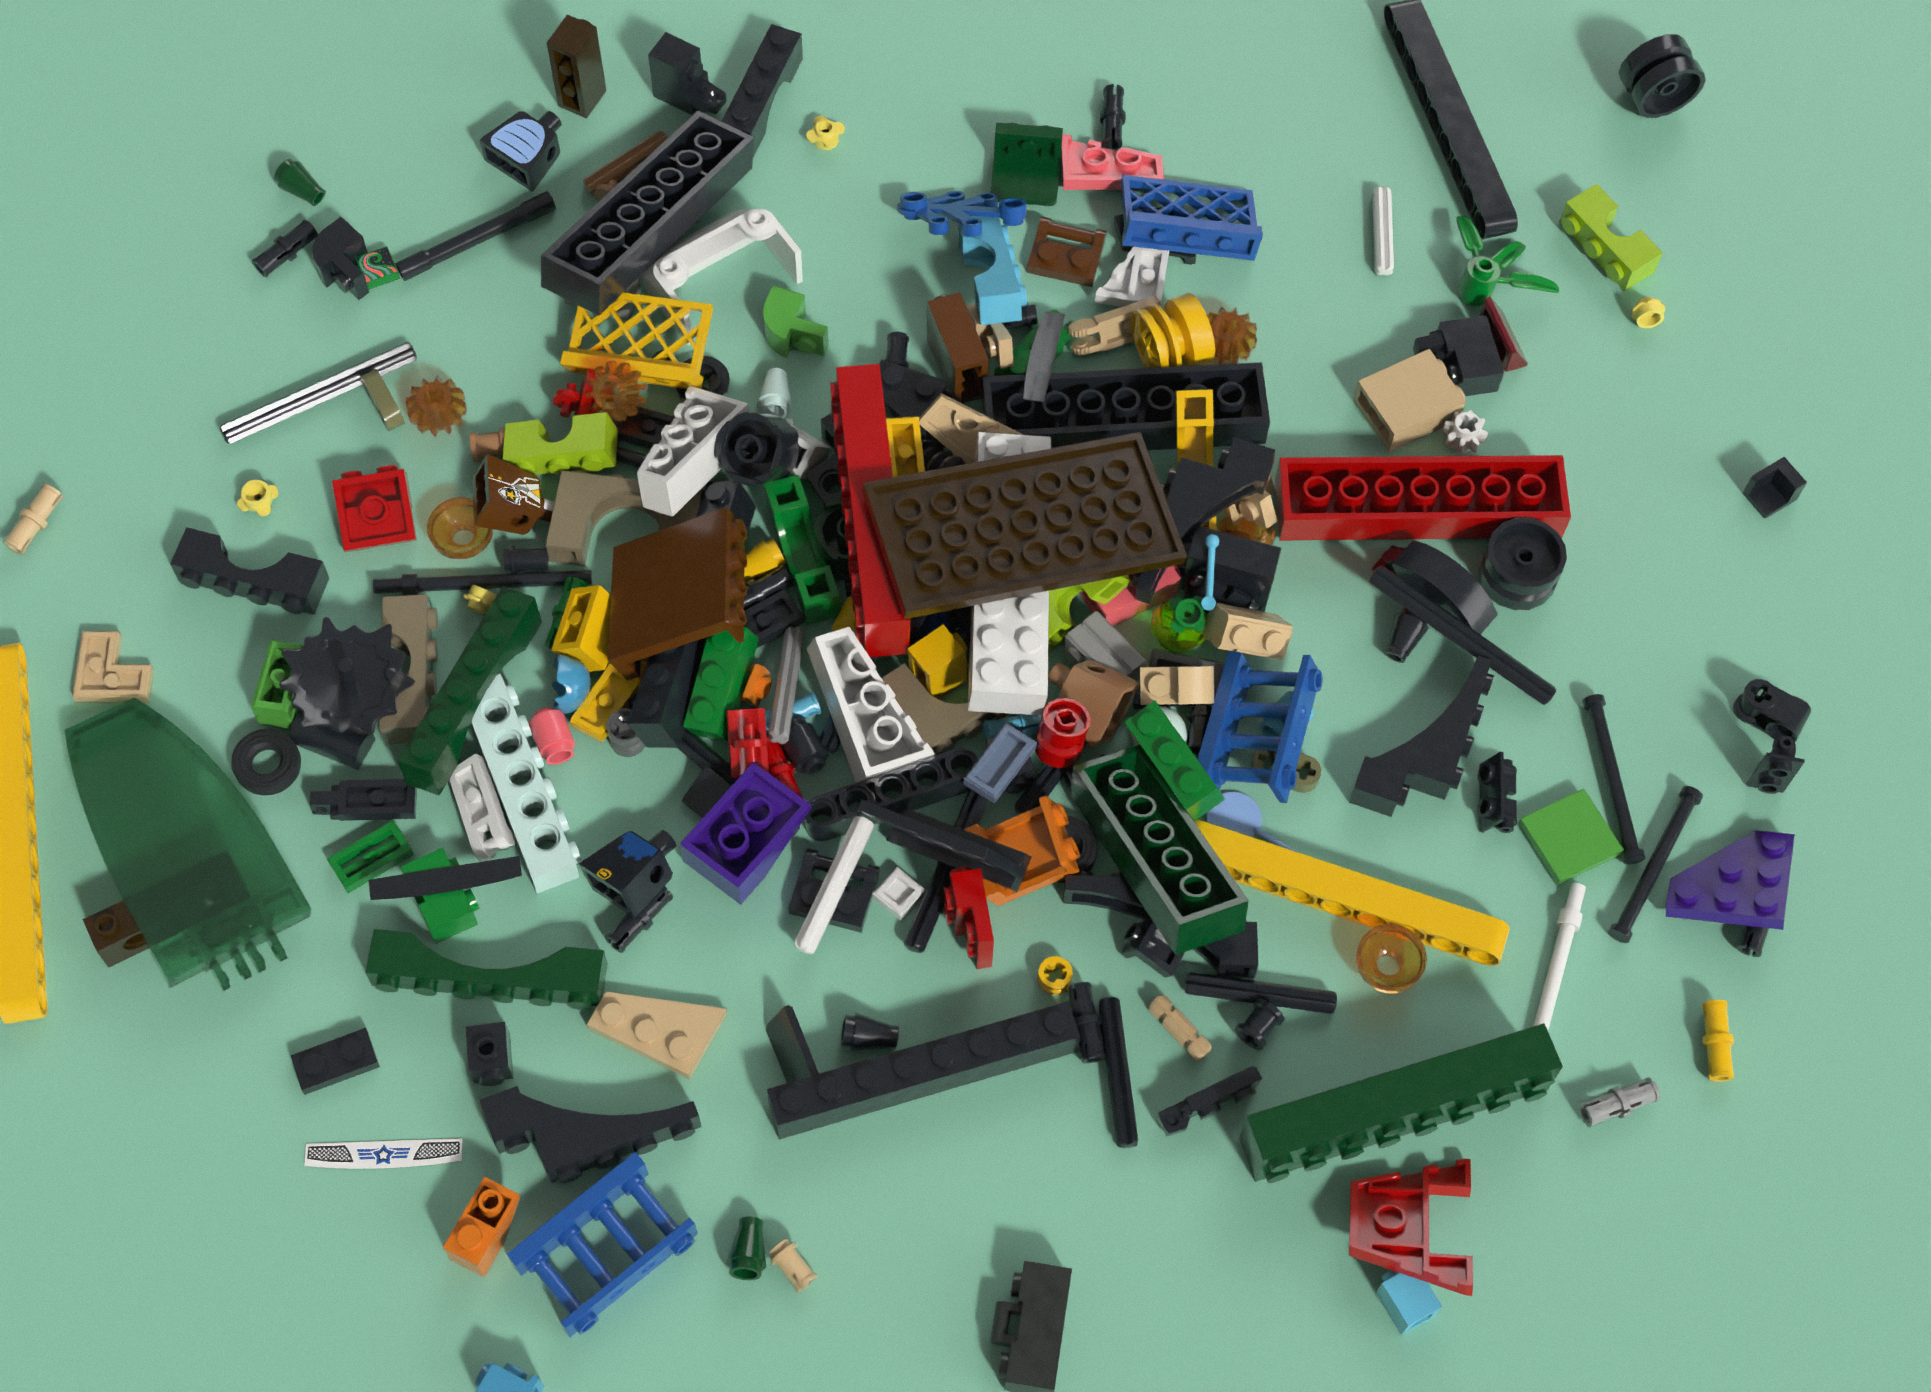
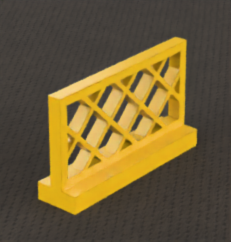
M623 292L615 300L616 302L611 304L601 315H597L593 319L589 315L588 310L580 306L577 307L569 349L562 352L560 365L572 373L586 375L589 368L599 371L597 377L688 389L689 386L702 388L704 377L700 375L714 308L711 304ZM627 303H634L639 313L624 323L616 311ZM659 307H666L671 317L656 328L648 315ZM691 311L702 312L699 325L688 332L681 319ZM613 315L620 327L604 338L597 325ZM645 319L652 331L636 342L629 329ZM677 323L684 336L668 346L661 334ZM593 329L600 342L589 350L580 349L582 337ZM625 333L632 346L622 354H615L609 344ZM657 337L664 351L653 359L647 358L641 349ZM688 342L694 349L691 364L679 362L673 354ZM604 348L607 350V352H600ZM637 352L640 357L632 355H634ZM670 357L672 361H666L665 359Z

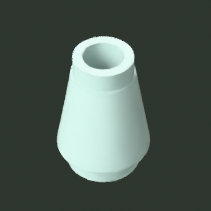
M772 368L766 373L757 401V407L760 413L775 414L784 419L792 408L787 373L783 369Z

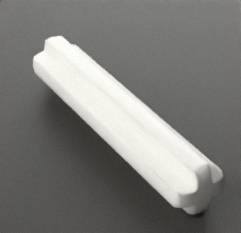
M1378 186L1374 188L1372 194L1375 273L1379 276H1389L1393 273L1394 268L1392 198L1389 187Z

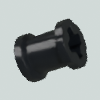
M1258 998L1253 1004L1255 1008L1244 1023H1239L1234 1030L1237 1036L1248 1046L1256 1050H1262L1266 1045L1265 1039L1276 1025L1281 1026L1285 1018L1275 1005L1262 998Z

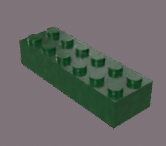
M1140 744L1073 766L1072 799L1175 955L1245 930L1249 900Z

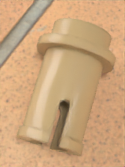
M784 1239L768 1253L772 1259L770 1264L772 1266L777 1265L794 1286L795 1291L799 1293L811 1284L810 1281H814L818 1276L796 1251L797 1244L795 1242L791 1244L788 1239Z

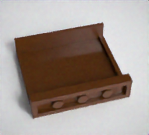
M728 507L613 547L608 661L627 681L640 677V660L726 630L738 643L744 641V625L747 622L744 611V596L747 594L744 581V568L747 567L745 555L747 529L741 519H737Z

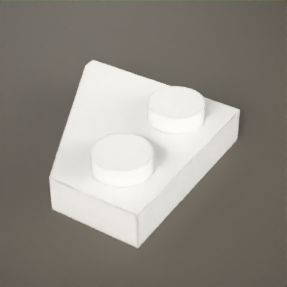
M1133 247L1127 254V259L1119 263L1114 269L1111 278L1104 287L1097 289L1095 303L1123 307L1153 296L1162 301L1169 251Z

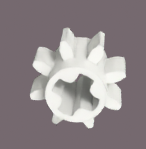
M1472 410L1460 414L1454 411L1451 421H1445L1442 431L1448 435L1445 445L1451 446L1458 454L1470 450L1476 453L1479 443H1485L1488 435L1487 431L1482 430L1485 419H1480Z

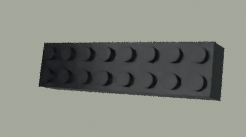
M697 111L541 254V287L598 316L601 315L752 169L754 137L705 113Z
M1262 362L1051 373L1044 402L1023 399L1026 374L983 377V415L1023 435L1051 437V448L1141 432L1147 450L1177 449L1175 391L1213 390V447L1231 446L1234 437L1255 444H1266L1270 426Z

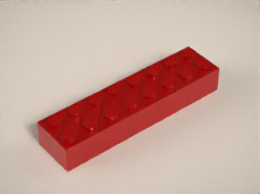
M880 364L836 367V381L830 382V406L835 430V453H837L838 481L841 484L842 493L841 508L845 520V544L848 547V572L852 583L851 598L856 620L855 635L859 642L864 644V649L869 657L908 654L910 618H903L862 492L865 482L893 477Z
M1563 455L1280 457L1275 476L1279 541L1490 539L1492 532L1502 523L1514 518H1533L1545 522L1556 530L1562 538L1571 519Z

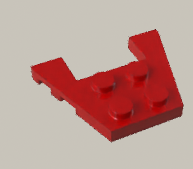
M1471 1159L1456 1160L1454 1166L1438 1168L1437 1164L1425 1166L1422 1172L1401 1176L1400 1172H1394L1351 1181L1349 1256L1466 1296H1472L1473 1256L1429 1252V1195L1470 1197Z

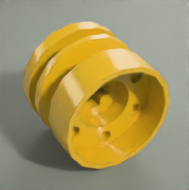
M1186 293L1167 300L1164 310L1160 305L1154 304L1148 310L1140 309L1132 314V334L1137 352L1145 368L1179 367L1182 364L1184 366H1198L1213 361L1215 357V343L1211 325L1200 301L1193 294Z

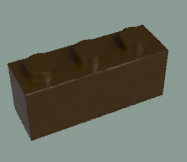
M567 14L547 41L557 103L559 107L587 119L607 91L597 27L587 20L577 19Z

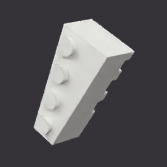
M689 386L685 392L686 400L683 404L679 403L674 410L675 418L672 423L665 425L663 428L661 441L659 444L653 445L637 471L643 507L673 517L723 468L721 461L717 459L715 450L718 433L727 421H731L738 414L749 412L748 403Z
M850 627L817 636L807 647V651L855 782L935 755L929 744H925L916 731L917 726L909 715L906 716L894 698L896 695L890 686L884 683L875 670V664Z

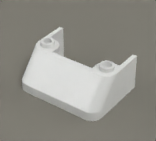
M761 208L739 209L674 243L640 276V281L650 296L680 300L673 290L682 286L688 277L754 241L763 240L796 284L803 282L801 250L770 211ZM659 307L667 319H669L671 314L667 308ZM689 313L681 319L688 332L692 330ZM675 323L673 327L676 329L679 335L683 337V332L681 331L677 323Z

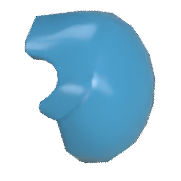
M557 654L553 662V666L557 669V681L552 682L551 685L558 696L555 697L553 708L561 710L564 714L572 713L582 705L590 692V673L582 662Z

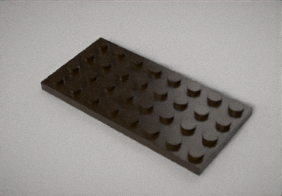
M1141 432L865 482L862 488L904 619L1181 565L1187 559L1186 551Z

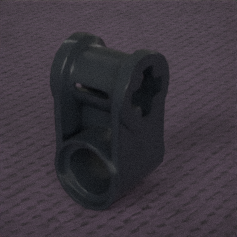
M1763 679L1750 681L1744 688L1743 694L1738 696L1733 705L1734 713L1738 719L1768 734L1774 740L1778 736L1785 735L1790 736L1796 742L1811 713L1810 706L1803 699L1792 696ZM1760 689H1763V692L1761 693V695H1760V696L1757 695V693L1759 692V690H1760ZM1752 707L1753 711L1748 714V710Z

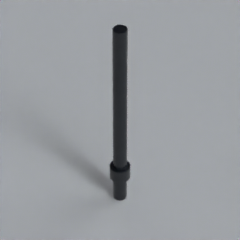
M578 570L418 577V574H402V578L373 579L374 594L403 593V596L419 595V592L470 590L472 585L483 589L502 588V586L506 588L564 586L567 577L572 578L571 583H573L575 577L585 581L587 584H592V571Z

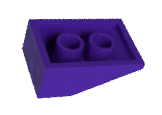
M753 762L680 843L682 860L741 905L766 877L811 810L812 805Z

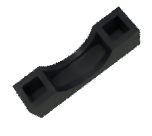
M773 24L770 25L721 121L754 137L753 157L766 133L771 105L780 85L784 81L792 82L803 60L802 33Z
M186 527L170 563L178 581L189 588L197 589L199 586L209 588L225 597L237 595L245 597L257 605L265 606L269 603L281 606L284 610L293 614L305 612L314 615L329 581V575L323 561L289 552L279 562L267 568L258 570L240 568L229 561L228 551L220 535Z

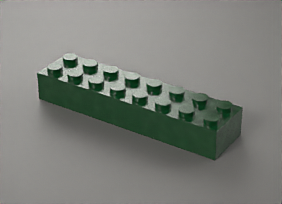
M1543 1023L1247 1115L1239 1139L1255 1182L1266 1179L1267 1183H1274L1287 1178L1290 1175L1289 1171L1303 1167L1305 1171L1316 1170L1326 1165V1160L1341 1156L1342 1160L1351 1159L1364 1152L1363 1148L1378 1144L1379 1148L1389 1147L1401 1141V1136L1413 1132L1416 1137L1424 1136L1437 1130V1125L1451 1121L1452 1125H1459L1473 1119L1474 1113L1488 1110L1489 1114H1493L1507 1109L1511 1106L1510 1102L1522 1098H1524L1525 1102L1538 1100L1547 1095V1090L1555 1083V1078L1563 1066L1546 1025Z

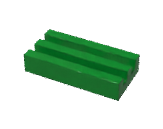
M393 820L327 858V861L346 892L350 893L367 883L368 880L374 879L410 858L414 853ZM389 837H395V839L381 846L380 848L376 850L373 849L372 851L363 855L361 859L357 860L351 865L345 867L344 869L341 868L343 864L354 859L360 854L366 852L372 847L378 845L379 843L383 842Z

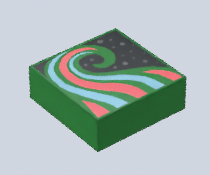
M388 246L355 257L359 269L364 273L369 290L400 279Z

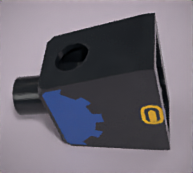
M665 830L658 832L649 841L633 831H628L584 859L579 865L592 890L635 918L672 879L673 872L665 856L675 849L677 845L671 835Z

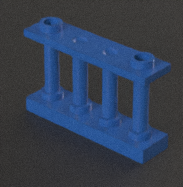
M1228 651L1197 759L1219 791L1221 785L1225 784L1226 781L1268 784L1280 803H1287L1290 789H1294L1296 785V767L1316 692L1321 690L1323 682L1322 672L1318 669L1310 655H1303L1299 672L1253 670L1243 653ZM1252 685L1294 687L1290 704L1245 702L1248 688H1251ZM1244 717L1286 719L1281 737L1236 734L1239 721ZM1235 749L1277 751L1272 769L1227 766L1230 753Z
M636 1152L506 1254L513 1267L521 1276L528 1270L530 1273L535 1272L567 1311L569 1316L560 1323L569 1337L573 1336L576 1332L583 1334L591 1329L599 1320L598 1314L672 1254L679 1256L687 1251L695 1242L693 1237L698 1234L695 1223L691 1218L678 1226L644 1185L646 1180L644 1178L649 1174L644 1161ZM624 1194L627 1196L632 1195L666 1236L648 1252L645 1251L612 1210L614 1207L612 1203ZM592 1219L594 1221H601L634 1262L616 1278L613 1277L580 1236L582 1233L581 1228ZM560 1245L569 1247L602 1288L583 1304L548 1262L550 1258L548 1254Z

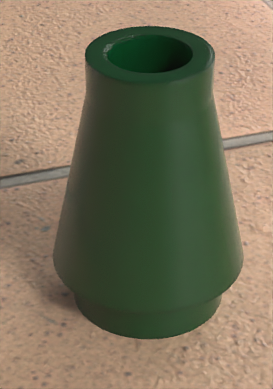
M287 159L280 164L274 174V180L278 182L280 189L307 201L312 206L318 205L326 194V191L315 181L300 161L294 162L292 159Z
M747 1216L739 1220V1228L726 1261L727 1266L730 1267L729 1274L736 1279H759L762 1271L766 1268L762 1230L763 1221L757 1217Z

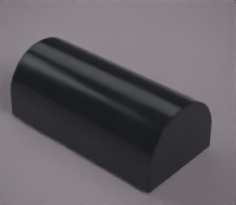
M301 711L295 717L290 731V738L297 746L356 770H359L376 740L374 734L369 735L356 727L349 728L342 733L324 726L303 729L300 727L303 719Z

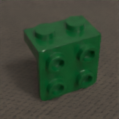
M996 123L990 193L997 195L998 202L1007 198H1020L1025 200L1028 205L1054 206L1057 203L1063 128L1048 125L1033 126L1017 123Z

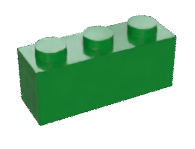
M744 627V641L738 643L727 630L707 637L683 725L684 728L696 736L728 743L726 710H740L743 693L759 640L747 627Z
M1155 700L1125 721V724L1194 821L1225 800Z

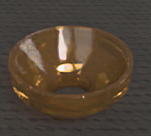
M457 497L444 501L432 511L427 522V533L430 542L440 554L451 559H468L478 555L489 545L493 536V529L474 525L472 498ZM462 530H468L474 534L472 541L465 545H459L453 541L454 535Z
M1383 924L1370 929L1362 937L1356 952V965L1363 980L1374 989L1385 993H1399L1413 987L1422 977L1427 964L1426 950L1419 937L1404 926L1396 924ZM1384 956L1392 957L1398 963V972L1393 975L1383 974L1377 967V960Z

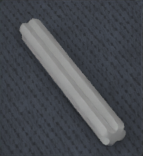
M790 626L784 632L768 737L772 743L779 742L785 744L789 740L804 639V631L800 627L793 628Z

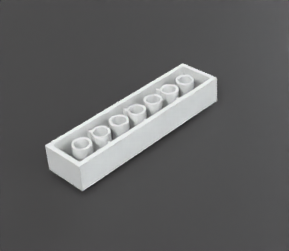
M979 432L975 450V462L1051 449V437ZM1049 591L971 606L968 711L1043 715L1048 696Z

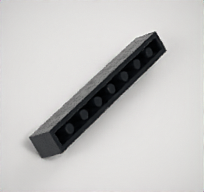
M735 481L707 482L696 518L728 507L737 519H741L744 522L748 534L756 505L742 484ZM707 637L649 657L627 722L628 726L647 748H679L685 731L683 727Z
M1067 1001L767 1089L768 1100L779 1140L1078 1052L1080 1034Z

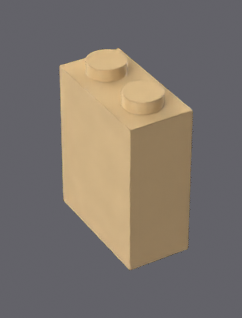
M1430 349L1359 380L1353 398L1388 452L1443 428L1445 421H1451L1454 411H1457L1459 414L1462 413L1466 404L1462 389L1458 385H1454L1447 375L1444 363L1440 359H1436Z

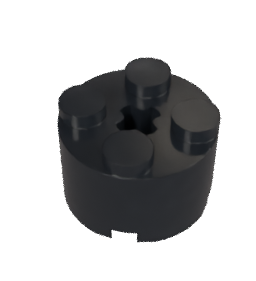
M744 412L738 414L731 421H727L720 429L716 439V456L718 461H721L725 474L733 481L746 485H764L789 477L798 459L799 435L797 430L780 416L770 413Z

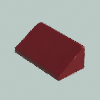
M1491 297L1485 298L1479 316H1487L1503 370L1508 372L1526 367L1528 362L1504 312Z

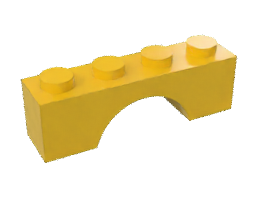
M1213 390L1175 391L1177 467L1181 457L1214 467ZM1216 516L1202 527L1217 531Z

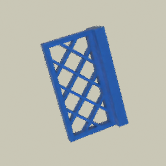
M1122 175L1120 185L1124 219L1123 246L1255 260L1263 232L1262 226H1257L1253 190ZM1130 188L1141 189L1147 194L1140 197ZM1163 193H1174L1179 198L1173 201ZM1196 197H1207L1212 202L1206 205ZM1155 199L1164 207L1157 210L1148 202ZM1229 201H1243L1245 206L1238 209ZM1188 203L1197 211L1190 214L1181 206ZM1220 207L1230 215L1223 218L1214 210ZM1140 209L1143 212H1136L1135 210ZM1172 212V213L1175 214L1176 216H1170V215H1168V214H1170V213ZM1205 216V217L1208 218L1209 220H1204V219H1201V218ZM1236 220H1238V221H1239L1240 223H1242V224H1237V223H1233V222H1235Z

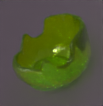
M1164 601L1153 610L1150 624L1153 637L1163 648L1173 653L1182 654L1194 649L1206 640L1203 637V631L1195 632L1191 629L1175 633L1170 627V623L1173 621V613L1169 608L1170 601ZM1186 611L1184 613L1186 618L1191 617V613L1189 611Z

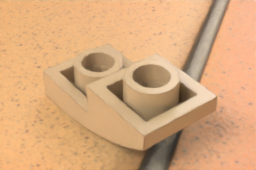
M975 304L967 305V310L985 351H988L990 357L995 356L1000 369L1014 366L1012 337L1002 323L981 326Z

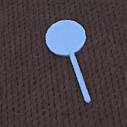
M1240 792L1223 793L1222 795L1225 800L1206 813V822L1250 837L1257 835L1268 843L1297 852L1260 829L1262 823L1261 811L1257 803L1248 795Z

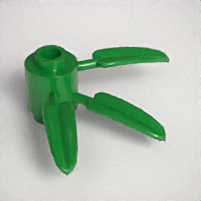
M1467 216L1456 217L1464 246L1473 255V258L1469 260L1459 284L1460 298L1464 303L1473 307L1483 305L1485 298L1492 296L1497 283L1510 284L1515 288L1559 293V287L1555 282L1541 276L1511 272L1509 277H1499L1500 270H1505L1524 252L1526 246L1516 241L1500 249L1491 259L1479 256L1478 251L1483 249V242L1478 230Z

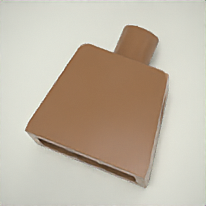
M1094 660L1075 664L1072 669L1059 662L1052 668L1048 676V680L1061 689L1057 699L1068 698L1076 700L1088 710L1091 722L1085 741L1093 748L1113 740L1140 687L1138 681Z

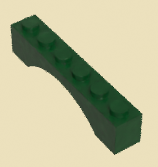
M502 586L397 760L407 785L440 796L458 765L468 728L487 689L503 667L517 654L526 650L542 623L535 597Z
M374 929L365 973L371 985L383 992H397L398 988L411 989L415 993L424 996H434L437 992L452 993L454 997L460 999H474L475 995L488 996L492 1000L501 1003H511L513 999L529 1000V1003L537 1006H550L554 1002L565 1003L570 1008L577 1010L590 1009V1006H598L603 997L608 963L604 950L564 947L549 957L528 965L506 969H483L462 965L440 956L425 946L411 932Z

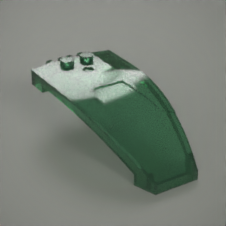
M135 697L65 729L71 769L91 833L107 871L168 987L171 988L203 971L211 970L220 988L225 991L230 988V980L220 965L232 959L238 974L246 980L252 977L250 969L242 956V953L246 952L258 973L266 970L264 958L256 948V946L266 941L278 961L281 962L287 959L286 952L276 934L311 917V907L265 827L240 791L213 759L172 722Z

